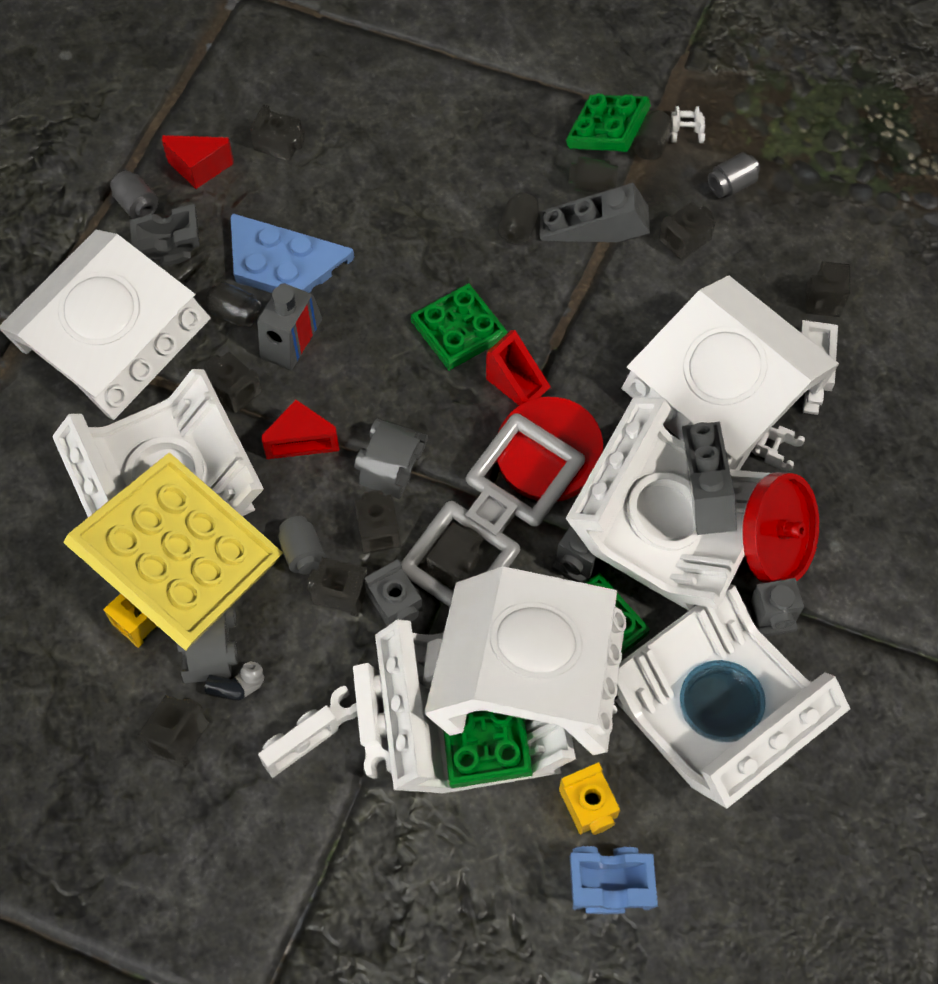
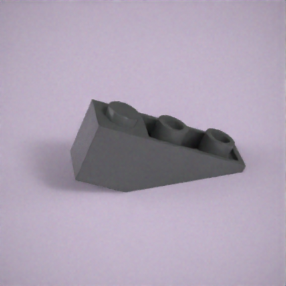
M634 183L540 211V239L542 241L621 242L650 233L649 206Z
M720 421L711 423L700 422L694 425L682 426L697 535L737 531L735 493Z

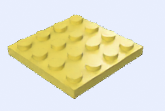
M170 452L68 533L63 542L185 651L256 583L283 554L278 547Z

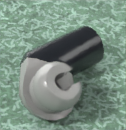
M247 662L243 665L241 673L233 679L209 675L205 684V694L240 701L259 689L263 684L262 666L256 662Z

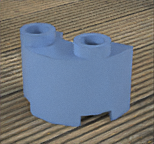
M592 846L576 847L573 849V853H570L572 905L574 910L585 907L586 913L623 914L625 913V908L650 910L658 906L653 854H639L638 848L621 847L613 850V856H602L598 853V848Z

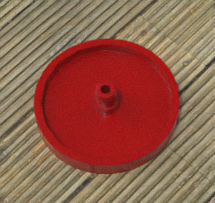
M540 397L527 401L515 408L505 418L499 431L511 415L518 413L585 456L584 465L557 502L578 495L603 452L602 433L594 417L576 402L560 397ZM520 431L516 433L497 459L500 472L511 488L522 496L535 501H539L567 462Z
M776 472L765 476L752 491L745 509L742 532L745 557L753 574L764 583L796 578L797 582L808 570L816 552L819 537L817 501L808 482L795 473Z

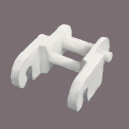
M676 106L675 112H671V142L677 141L676 132L679 131V127H695L699 143H704L705 121L702 112H699V106H696L694 111H680L679 106ZM680 118H694V122H680Z
M779 426V429L771 427L758 441L752 452L765 458L764 463L784 471H791L794 467V462L788 460L787 463H784V456L778 454V447L782 442L800 447L804 444L805 438L798 436L795 439V431ZM767 438L775 441L772 448L765 446Z

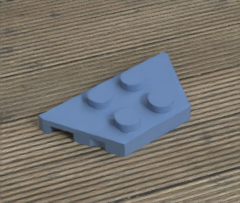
M232 214L233 267L237 283L270 293L280 284L285 283L311 293L316 285L323 284L332 277V270L343 262L348 265L354 258L352 248L237 214Z

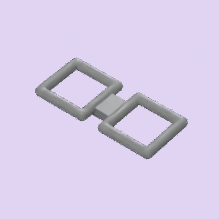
M515 413L511 415L466 475L467 484L481 493L471 508L467 510L454 501L446 502L402 560V569L409 580L450 607L454 591L417 566L452 519L501 550L486 572L502 566L509 567L519 554L520 546L504 535L503 531L514 516L519 517L531 526L540 525L584 465L585 456L521 414ZM518 431L567 461L533 509L484 477Z

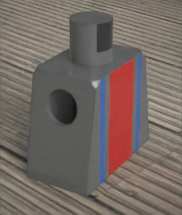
M285 283L280 284L273 290L272 297L257 322L261 359L292 371L322 321L318 305L311 293Z

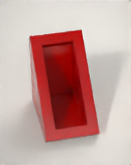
M162 136V143L168 163L195 189L233 165L234 159L229 137Z
M516 330L509 331L487 351L486 380L520 406L527 401L540 398L551 387Z
M295 400L262 434L266 459L340 451L336 426L298 400Z

